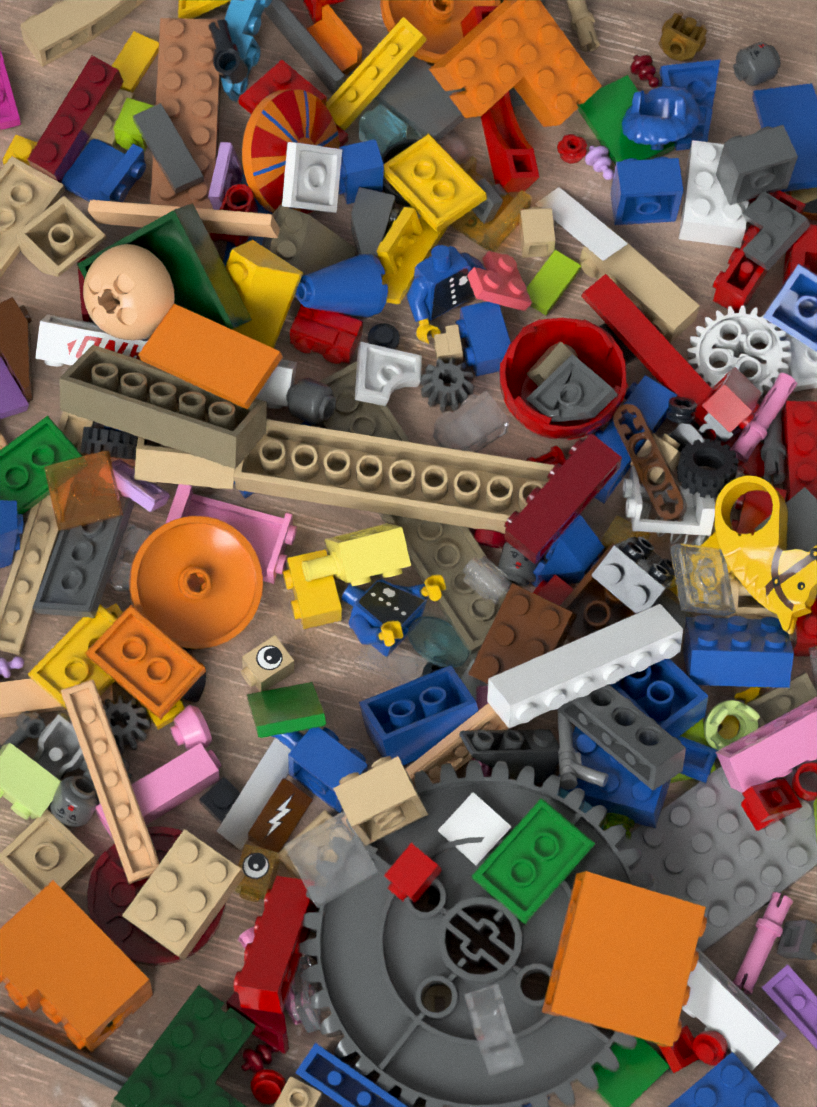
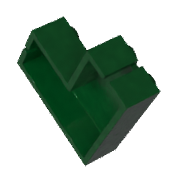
M193 203L167 213L77 264L85 279L90 266L103 252L118 245H136L153 253L167 269L174 288V304L232 330L252 320Z
M198 985L114 1097L111 1107H247L216 1083L249 1039L256 1026L231 1007L227 1012L221 1010L224 1002Z

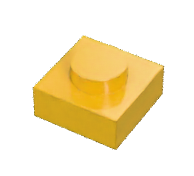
M15 134L2 159L3 164L5 165L12 156L31 167L27 159L38 142Z

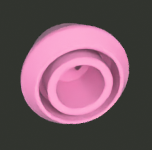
M188 705L174 718L175 726L170 727L172 736L177 746L183 744L186 749H191L201 743L204 748H207L212 741V737L206 720L197 706Z

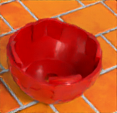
M563 317L539 319L522 327L521 332L510 343L500 363V390L505 404L513 417L524 428L538 436L567 440L585 437L603 427L614 416L615 411L624 399L628 385L626 382V364L622 355L624 353L608 332L585 319ZM559 342L571 346L577 352V358L616 392L617 396L594 418L551 423L552 418L537 412L526 400L538 388L526 373L550 346Z

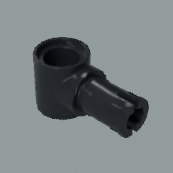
M224 19L217 20V27L215 22H212L208 28L211 31L216 48L213 59L214 67L226 82L230 84L240 83L247 76L248 67L240 56L238 46L232 41L228 22ZM236 61L233 69L225 70L228 63Z

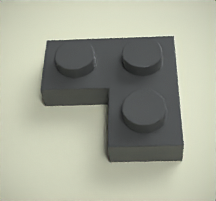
M763 191L742 213L746 221L761 230L745 246L743 252L747 258L764 269L769 270L811 225L805 216Z

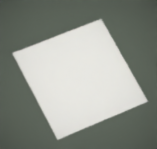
M473 792L439 828L438 832L449 842L464 838L484 837L480 843H467L455 846L471 862L477 865L511 826Z

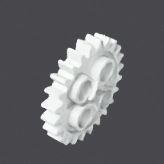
M744 305L741 306L739 313H734L732 307L729 306L728 315L725 316L717 310L716 320L713 321L705 317L706 328L697 326L696 334L699 337H690V343L693 347L687 350L688 357L692 358L688 363L711 388L734 366L741 373L753 370L757 374L746 378L762 392L759 398L762 401L763 391L766 390L768 392L771 389L780 373H789V366L786 363L791 362V353L787 352L791 350L790 341H784L787 338V334L783 330L778 331L779 327L773 323L769 324V321L763 318V316L761 318L758 317L756 307L750 314H746ZM729 333L737 336L734 340L730 341L722 338ZM759 342L767 345V347L760 350L752 346ZM723 361L726 363V365L723 368H714L711 366L714 362Z

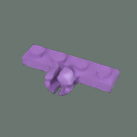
M787 964L762 987V990L817 1050V996Z

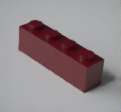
M91 55L27 160L32 168L62 183V178L76 161L124 83L117 68Z
M592 433L584 441L579 439L575 442L568 452L570 457L563 465L557 463L547 476L549 481L543 488L536 487L526 499L527 506L520 513L518 511L512 513L504 524V527H506L505 541L534 564L543 557L620 469L622 457Z

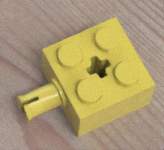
M388 523L327 538L325 542L328 556L302 561L303 573L307 582L333 575V577L343 580L345 583H351L352 586L371 582L370 576L383 575L384 578L400 575L403 573L402 568L411 566L403 528Z

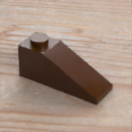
M11 297L0 303V356L27 402L33 400L31 334L28 324L32 322V319L25 306L19 307L14 298Z

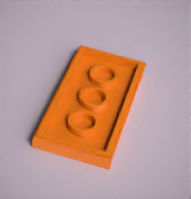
M176 304L172 305L138 354L141 361L247 410L283 358L280 351Z

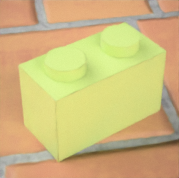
M13 744L3 745L0 749V798L3 796L13 804L11 809L24 819L41 817L52 802L61 781Z

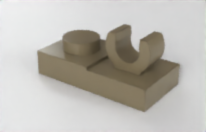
M804 672L791 679L790 688H774L746 704L760 715L757 721L759 727H762L817 697V691L807 673Z

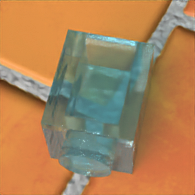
M380 103L373 111L368 110L359 121V139L362 142L376 139L382 157L383 153L391 145L407 140L408 125Z

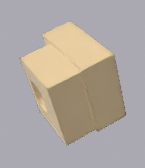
M458 325L445 326L446 333L434 335L436 360L440 358L446 364L453 357L457 366L463 363Z

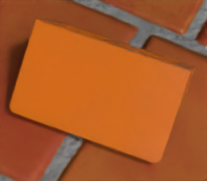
M328 4L323 6L322 20L308 27L307 31L346 76L362 63V46Z

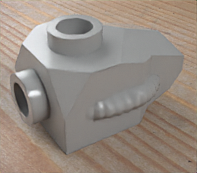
M63 713L58 714L54 721L49 723L43 729L41 735H39L37 742L38 751L33 760L61 781L67 772L78 769L85 759L70 717Z

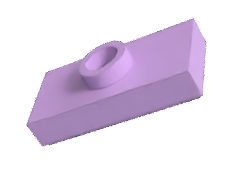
M121 459L104 465L99 473V476L119 489L124 497L137 502L149 512L166 505L170 497L169 493L155 483L134 480L135 469Z

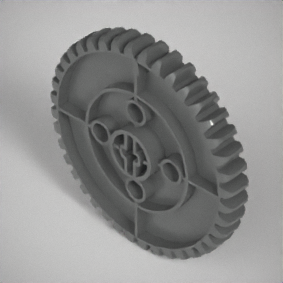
M471 760L467 766L466 778H458L452 765L446 763L441 767L440 782L432 784L429 776L424 771H418L415 773V786L428 813L427 816L366 846L347 819V824L355 837L351 842L343 838H332L329 845L340 857L338 862L319 861L315 867L328 883L326 887L314 886L309 887L306 891V896L320 907V911L304 914L303 926L317 933V936L314 939H308L300 943L299 952L305 957L317 960L318 963L302 972V980L307 984L322 986L323 990L315 993L309 999L308 1005L310 1009L318 1012L331 1011L332 1013L322 1022L319 1030L326 1037L344 1034L345 1037L338 1043L334 1051L335 1056L341 1060H348L360 1055L361 1058L355 1065L354 1070L368 1079L379 1073L380 1076L376 1085L389 1094H394L399 1087L402 1088L399 1101L408 1107H417L422 1099L426 1100L425 1107H524L528 1104H531L532 1107H550L548 1097L554 1094L567 1107H573L576 1102L571 1085L579 1081L585 1088L595 1092L599 1089V1084L592 1069L598 1064L608 1071L617 1072L620 1068L619 1062L610 1049L615 1044L621 1048L633 1050L637 1046V1041L635 1037L564 1016H553L543 1013L542 1008L545 999L535 1001L527 998L522 991L523 983L531 974L542 973L549 978L551 976L576 873L587 871L648 890L653 886L654 878L650 873L631 874V871L640 863L642 853L638 848H628L619 852L618 848L626 837V829L622 825H616L603 831L601 828L607 817V809L603 805H598L586 813L582 812L585 802L584 790L576 788L564 799L561 798L560 777L556 775H551L540 788L536 786L533 767L525 766L517 780H511L505 761H498L493 768L492 776L484 777L479 761ZM473 792L511 826L477 865L471 862L455 846L467 843H480L485 837L464 838L449 842L438 832L439 828ZM542 798L591 839L595 846L525 925L472 879V875ZM411 843L438 864L442 870L429 886L440 891L441 900L438 906L429 912L416 910L410 898L407 897L404 901H401L387 889L391 883L385 878V873ZM477 912L495 913L496 915L493 919L496 925L486 918H481L477 923L469 915ZM462 921L482 938L488 931L491 932L489 940L492 946L509 958L508 962L502 965L482 948L479 949L476 955L471 953L475 948L473 942L455 928L456 925ZM506 921L513 927L515 933L514 950H511L502 942L503 938L498 929ZM451 935L462 943L460 948L472 964L482 967L486 962L496 971L485 975L470 974L467 972L470 965L463 957L455 965L449 951ZM435 985H445L452 992V1001L449 1007L438 1013L427 1010L424 1003L427 990Z

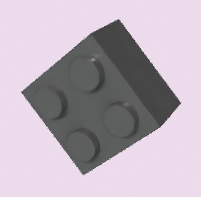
M783 125L774 128L770 126L764 127L754 134L744 137L742 135L734 136L727 142H724L716 176L729 205L756 198L763 191L769 194L788 188L798 155Z

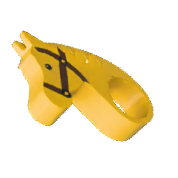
M742 476L736 478L721 490L716 500L715 530L719 546L732 572L745 589L760 604L777 615L783 630L792 635L797 618L812 612L811 606L817 595V545L809 552L800 549L787 550L788 510L782 495L769 482L760 477ZM761 490L768 492L773 501V511L768 523L760 530L754 532L753 536H751V533L740 535L735 532L730 522V512L735 501L749 491Z

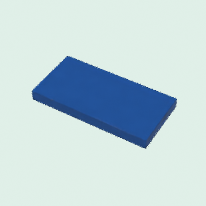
M813 83L754 90L752 99L761 129L768 126L774 128L783 125L798 155L788 188L780 191L817 188V96Z

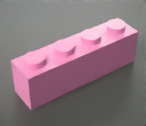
M817 697L716 752L731 788L743 793L751 786L766 783L773 778H781L790 774L793 770L792 768L802 762H810L817 759Z

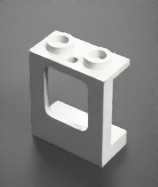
M635 466L631 467L629 479L625 478L623 482V498H627L625 513L626 517L631 518L633 531L711 536L715 517L714 498H711L710 495H706L705 498L700 497V493L697 492L693 495L689 493V488L684 489L682 486H679L687 503V509L681 522L641 519L642 501L651 500L644 485L639 484ZM665 490V491H662V492L655 493L656 497H657L659 494H662V495L665 497L666 502H671V503H676V504L679 503L678 500H677V501H673V500L668 496V493H667L666 490Z

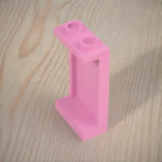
M178 485L166 523L182 517L204 516L218 519L231 525L249 541L255 550L261 565L263 581L274 584L277 573L283 574L288 558L287 555H284L287 544L292 545L296 536L297 526L293 525V515L285 513L284 518L199 496L193 494L192 486Z

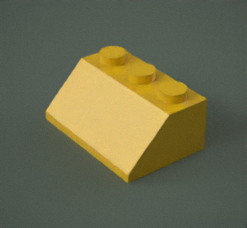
M251 240L232 249L225 266L252 319L248 323L234 329V331L274 348L303 272L254 240Z

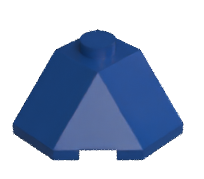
M579 515L551 546L545 557L548 562L546 563L543 560L539 562L533 572L536 576V581L531 582L532 585L537 587L543 580L549 582L555 574L567 584L580 583L602 557L605 547L582 515Z

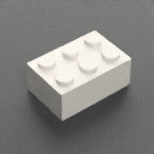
M692 140L687 160L679 233L680 240L741 247L747 222L742 213L748 208L749 200L729 205L717 179L716 171L724 144Z

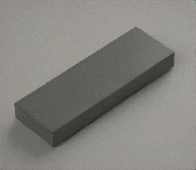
M161 103L133 115L136 127L175 194L204 182L202 172Z

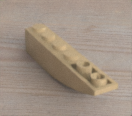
M144 0L58 1L51 8L38 15L30 16L25 22L20 24L23 41L40 65L44 67L93 40L117 24Z

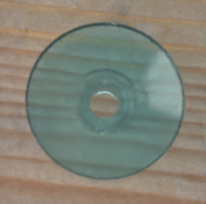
M430 616L419 617L408 628V638L418 654L433 664L441 667L451 665L455 668L463 665L469 657L470 651L463 644L452 625L442 619Z

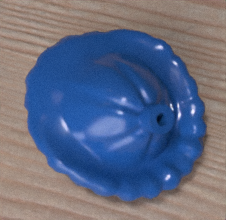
M661 86L650 90L647 94H644V91L636 92L633 95L632 106L627 109L622 119L623 134L637 144L651 145L653 150H663L664 144L676 142L679 138L686 137V135L692 133L697 128L700 118L699 106L693 95L685 88Z

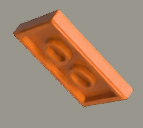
M132 605L124 611L85 653L93 663L160 720L206 672V668Z

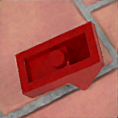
M786 778L751 786L742 793L745 799L741 802V806L757 831L768 827L803 807Z

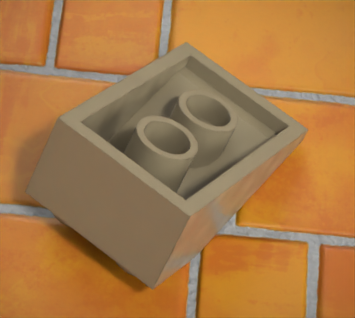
M281 204L272 214L280 227L278 238L264 237L262 242L263 247L302 271V276L354 257L356 253L354 246L310 215L289 207H283Z

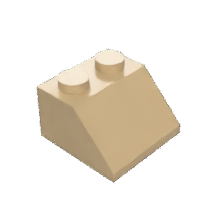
M65 196L16 233L21 253L42 273L56 277L62 275L106 239V235Z

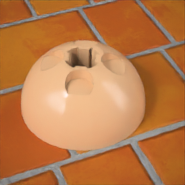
M124 244L106 250L92 263L85 277L83 296L91 319L101 330L118 339L132 341L151 337L174 304V288L167 269L153 253L136 245Z

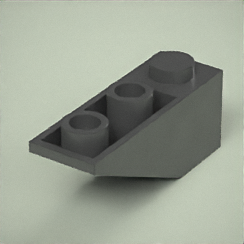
M359 187L351 212V232L357 255L372 254L378 258V246L389 232L390 226L392 227L394 220L399 216V209L395 208L394 195Z
M550 729L460 731L459 734L473 758L494 768L498 761H505L510 777L514 780H517L525 766H531L535 771L536 783H544L551 775H554L559 763V743Z

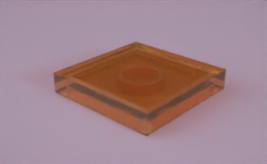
M105 450L44 467L58 531H65L123 515L109 451Z

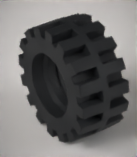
M84 427L81 453L136 460L138 437L124 431Z
M699 439L694 440L693 445L689 442L686 444L685 449L683 448L681 451L677 470L678 482H682L681 486L684 489L689 488V493L693 495L697 492L703 498L706 495L716 498L717 494L729 482L736 479L738 458H736L735 451H730V446L727 444L722 446L721 441L715 440L712 443L710 439H704V442H701ZM701 466L711 467L716 470H705Z

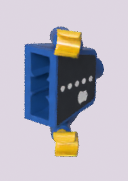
M437 245L432 248L431 257L415 266L414 280L407 293V300L415 322L419 321L420 324L416 330V336L419 340L429 344L427 338L429 331L433 338L434 335L441 334L440 329L429 324V321L475 297L467 275L474 267L486 270L477 258L466 252L459 253L452 246Z
M432 575L425 580L424 584L410 587L394 585L380 579L376 580L367 591L349 584L341 599L353 606L349 626L353 629L359 642L363 645H372L381 654L388 657L421 622L428 597L432 601H438L442 596L441 591L446 590V585L441 575Z

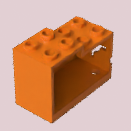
M54 880L0 928V983L3 981L6 984L4 988L9 993L8 996L21 1010L27 1006L35 1013L42 1006V1011L55 1025L60 1021L64 1024L63 1029L67 1033L66 1036L79 1050L85 1046L91 1053L95 1051L124 1023L123 1020L131 1013L134 1014L153 996L149 978ZM112 1019H114L113 1024L110 1027L106 1026Z

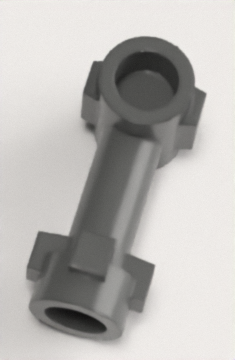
M22 712L16 721L18 729L0 745V749L8 743L18 748L28 737L33 739L39 738V735L45 729L44 719L36 712Z

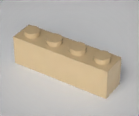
M625 245L604 261L586 246L582 248L579 262L582 270L589 277H595L597 280L607 274L636 307L639 306L646 318L670 344L696 320L700 305L631 245Z

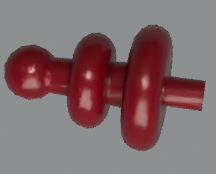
M635 55L633 57L634 61L630 66L631 73L638 75L641 81L648 80L651 88L658 87L659 79L654 77L656 68L652 65V57L650 55Z
M258 1044L255 1051L251 1048H246L243 1051L245 1063L241 1066L242 1070L245 1072L250 1069L254 1074L264 1070V1064L269 1065L273 1060L272 1054L279 1052V1050L271 1045L266 1047L263 1044Z

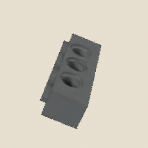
M610 684L592 691L585 697H579L565 703L558 710V712L652 790H655L683 771L686 747L677 738L672 737L661 728L654 719L648 717L634 706L631 700L618 693Z

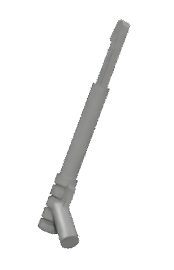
M558 712L560 747L558 759L561 787L566 790L574 789L577 786V778L605 787L608 774L581 765V753H575L573 748L572 723Z

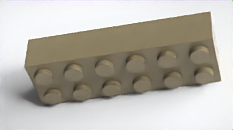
M92 345L59 378L60 410L234 469L238 467L266 434V401L255 398L247 410L141 360Z

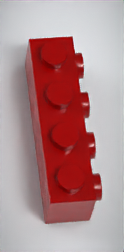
M780 190L777 191L774 198L801 215L803 214L806 204ZM752 224L743 237L745 242L740 249L736 247L727 263L729 264L726 272L720 271L712 285L716 289L713 301L726 309L731 306L734 313H739L741 306H747L769 271L747 258L743 252L745 246L761 231Z
M276 876L272 889H267L264 897L262 916H257L255 921V936L252 943H248L245 948L242 971H237L234 979V991L238 992L242 1008L282 1014L302 954L299 952L300 943L308 939L311 931L303 926L304 914L317 912L319 908L306 896V891L309 887L317 886L316 881Z

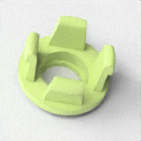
M727 700L720 702L710 710L705 719V738L711 748L720 750L757 730V720L760 718V715L752 707L739 701ZM727 715L735 716L740 724L738 734L731 739H724L718 733V725Z

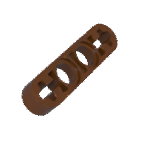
M632 404L621 405L614 413V425L656 512L668 521L679 520L686 512L687 503L645 415L638 407ZM629 412L632 415H637L633 419V423L638 431L644 428L645 432L634 435L632 429L627 424L622 425V422L626 420L624 414ZM643 439L649 440L652 446L650 453L644 457L637 456L635 453L637 442ZM655 468H662L666 475L664 482L657 486L651 485L648 479L649 473ZM672 485L673 489L667 490ZM666 490L668 496L673 501L678 500L679 503L675 505L676 512L664 511L663 508L667 506L665 497L662 494L656 497L655 493Z

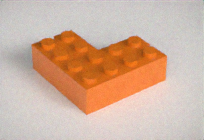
M504 0L429 69L445 91L458 90L463 87L466 89V91L453 92L449 96L465 118L482 116L514 87L543 127L561 125L579 108L577 104H583L602 87L540 0Z

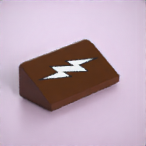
M283 778L249 830L248 840L276 856L285 846L313 799L289 780Z

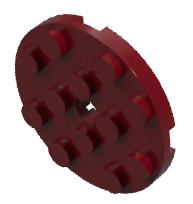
M163 826L147 827L159 863L183 832L182 830ZM113 844L107 851L102 853L91 872L87 889V903L91 920L132 962L142 965L161 966L182 961L181 958L122 916L150 877L129 884L116 846ZM226 903L187 958L201 950L215 935L223 919Z

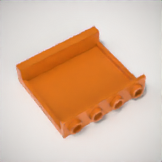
M587 871L576 873L542 1012L553 1016H564L657 1043L661 1047H672L673 1042L678 1040L682 1029V1022L679 1020L682 1006L684 1007L687 1004L690 996V986L687 983L690 971H694L698 962L699 953L696 951L698 937L704 934L707 918L704 916L706 907Z

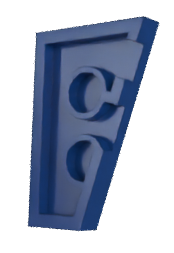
M720 59L665 65L660 68L662 86L685 88L693 95L700 111L697 128L692 133L686 135V137L679 138L674 142L676 151L690 149L692 140L708 142Z

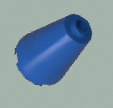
M359 254L302 276L296 291V297L306 308L360 317H371L381 313L386 304L388 285H382L381 274H385V270L379 259L372 254Z

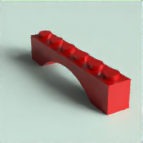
M474 6L460 22L463 38L498 6ZM508 91L480 117L495 185L501 184L506 192H525L540 176L534 149L520 130Z

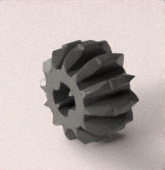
M452 357L446 364L440 358L436 360V366L428 364L425 370L426 374L421 376L420 384L423 386L421 388V395L423 398H429L428 405L430 407L440 404L441 412L445 411L446 406H450L456 412L459 403L467 405L469 402L468 395L474 393V385L471 383L473 382L472 372H465V362L456 366L455 360ZM444 383H449V384H451V385H450V386H444Z
M122 695L118 696L117 704H113L110 699H106L105 705L107 710H104L120 754L124 753V746L128 744L132 750L136 751L138 748L136 740L146 741L147 734L144 730L150 728V721L145 719L147 715L146 708H137L138 702L135 698L125 704L124 696ZM121 720V722L123 724H127V726L125 728H121L119 725H116L115 723Z

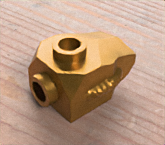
M682 12L674 13L672 18L664 22L662 36L658 44L669 58L686 62L692 61L696 52L701 51L706 45L705 35L708 30L703 23L701 27L696 26L697 21L692 17L683 19L684 13Z

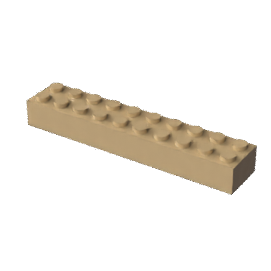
M266 419V434L238 465L233 477L236 490L505 533L506 527H504L507 519L515 511L520 513L527 506L526 499L536 487L543 488L549 481L547 476L555 465Z

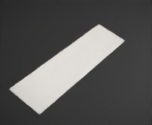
M560 187L535 203L543 209L552 208L553 219L602 261L628 244Z
M276 738L271 743L217 830L220 835L239 850L246 843L249 830L277 786L289 773L288 754L291 750Z

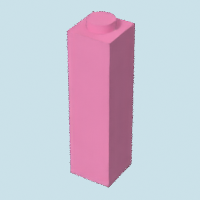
M199 743L132 784L146 825L220 780L218 768L221 767V764L212 750L206 752L202 744ZM101 804L96 806L97 816L112 838Z

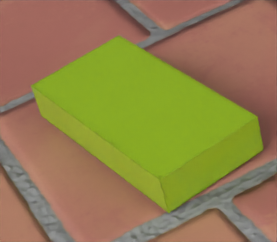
M554 250L527 286L526 290L532 302L530 306L547 316L580 272L581 265L559 251Z

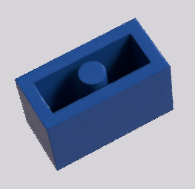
M376 139L339 147V149H342L338 194H344L346 205L355 202L359 187L383 193L384 164Z
M482 302L461 307L460 319L456 320L455 323L459 328L460 339L464 338L467 348H464V356L467 366H473L476 377L499 372L500 363L511 343L499 304Z

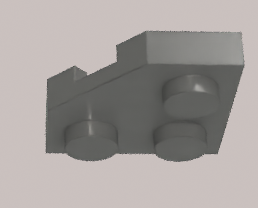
M572 354L526 400L537 412L552 418L551 423L594 418L617 394L610 385Z

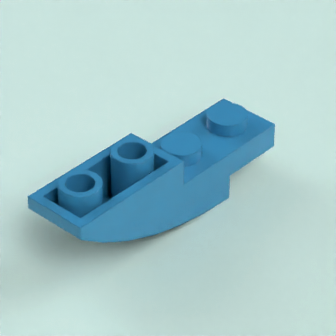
M231 0L225 20L228 22L232 41L238 46L240 56L248 67L247 76L240 83L230 84L221 77L223 90L231 101L237 102L240 94L242 95L246 91L252 66L255 67L259 61L260 46L253 38V35L258 33L261 27L262 13L272 0ZM236 61L228 63L225 70L233 69Z

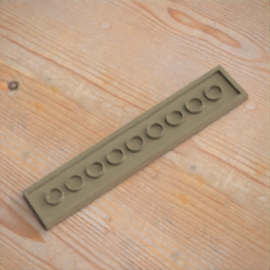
M357 361L319 381L331 387L337 402L335 411L330 419L320 423L323 428L410 442L387 405L381 406L355 400ZM379 513L385 524L388 523L403 528L410 562L422 581L425 582L432 575H441L443 577L446 590L441 591L442 596L436 601L470 655L480 650L509 590L469 529L462 526Z

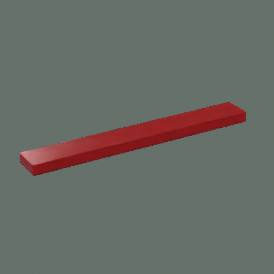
M607 274L603 275L585 290L581 297L665 388L677 394V397L688 398L697 403V409L693 412L697 424L701 427L707 423L703 418L709 412L702 405L712 388ZM708 429L706 431L712 440L716 438L714 430ZM741 432L729 441L722 442L721 445L727 444L731 448ZM761 442L755 447L747 462L738 460V468L745 476L761 478L764 475V460L761 458L763 444Z

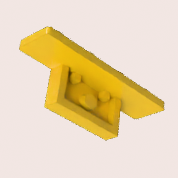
M403 208L377 249L378 258L385 270V274L382 277V285H388L387 303L400 304L414 280L415 266L430 257L432 248L438 244L448 228L447 226L437 233L422 216L418 218L414 208Z

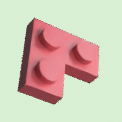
M488 251L482 258L486 270L474 267L467 275L476 299L525 311L532 302L526 290L527 287L518 271L516 261L507 254Z

